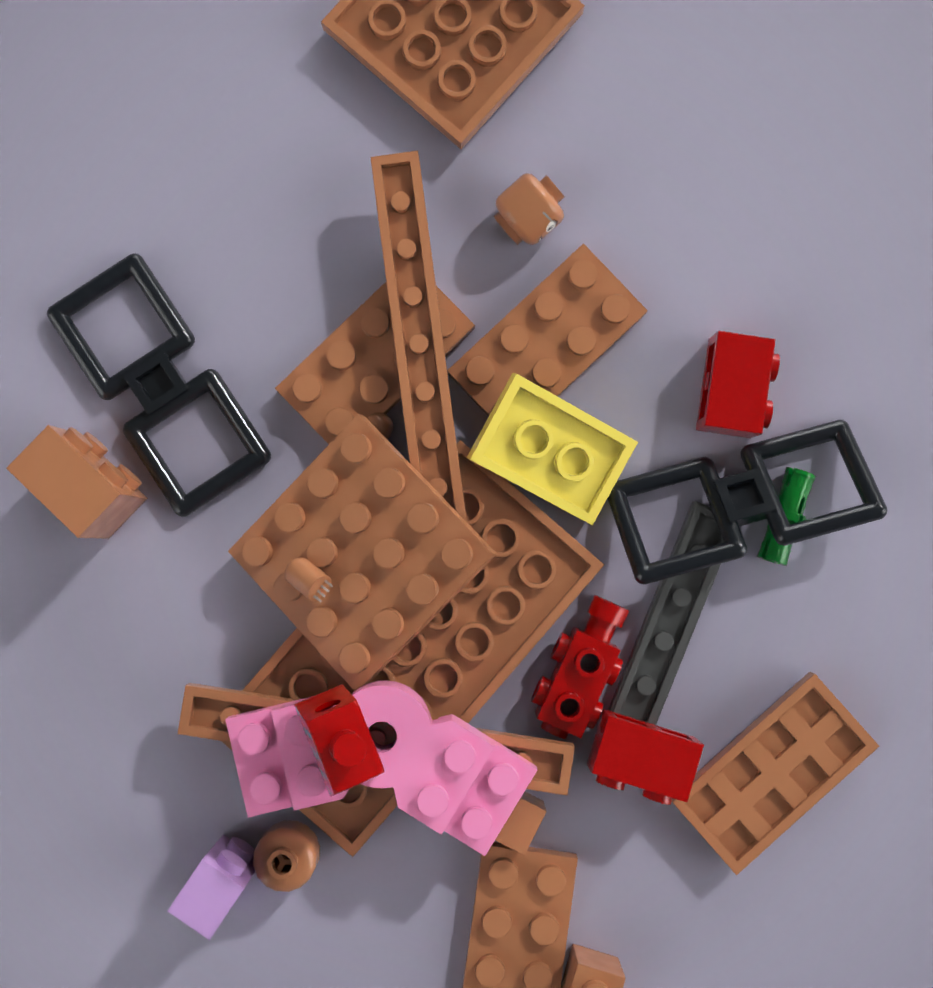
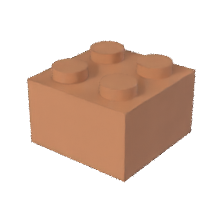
M47 425L6 468L77 538L109 539L148 499L138 489L142 482L135 474L121 464L116 468L104 457L108 449L89 432L82 435L73 427L65 430Z

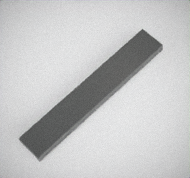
M692 501L670 557L724 543L711 507L697 501ZM721 564L660 580L609 705V711L654 725L657 724Z

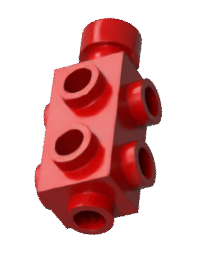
M594 595L587 610V613L591 615L584 631L573 626L570 635L563 632L559 635L550 656L551 659L557 661L550 679L543 675L540 677L531 698V702L538 705L535 710L537 719L543 721L540 727L546 732L562 739H567L569 733L582 738L586 727L590 729L595 727L603 709V703L598 700L605 685L612 686L615 683L623 664V660L618 658L621 650L616 645L610 643L616 628H622L629 610L597 595ZM586 654H593L597 656L598 660L596 667L589 671L582 669L580 666L582 657ZM571 698L576 700L578 707L574 713L564 714L560 711V705L565 699Z

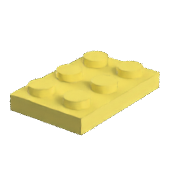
M512 373L466 458L593 526L638 442L524 377Z

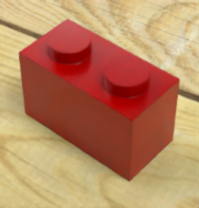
M717 331L709 338L696 423L697 431L751 439L761 435L763 428L767 429L773 415V401L767 400L769 384L776 380L780 365V356L774 353L776 339L725 331Z
M603 709L587 766L591 773L597 775L596 782L609 788L624 790L625 784L644 789L642 794L644 797L661 804L671 805L673 798L688 802L704 744L693 736Z

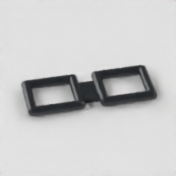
M136 253L128 255L48 308V319L99 397L103 400H111L128 388H131L143 406V412L124 424L123 433L178 516L186 517L270 461V450L220 374L214 369H207L186 383L172 362V359L194 345L195 337L142 256ZM133 276L172 337L112 377H109L70 316ZM206 392H209L243 443L248 454L186 494L146 432Z
M835 420L748 444L740 452L746 471L723 478L719 477L712 459L701 457L618 480L607 499L635 580L639 584L645 585L742 558L747 553V545L739 527L765 519L775 541L779 545L786 546L884 518L887 514V506L849 424L844 420ZM834 440L863 504L790 524L763 460ZM699 478L724 543L650 563L627 497Z

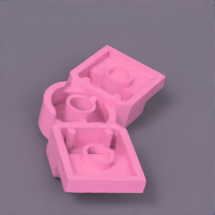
M375 681L355 690L352 695L360 706L369 732L370 726L374 723L387 722L393 726L397 734V739L388 745H381L373 740L385 772L361 784L372 788L393 787L399 809L442 835L445 831L483 856H486L536 774L537 766L453 714L432 720L422 697L404 684L394 681ZM308 698L232 715L225 719L248 818L293 807L295 811L344 799L349 789L332 797L329 795L294 704ZM334 706L328 707L322 711L328 710Z

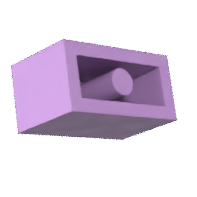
M222 835L201 860L167 912L210 940L255 873L253 866L254 848L240 838L232 837L229 839Z

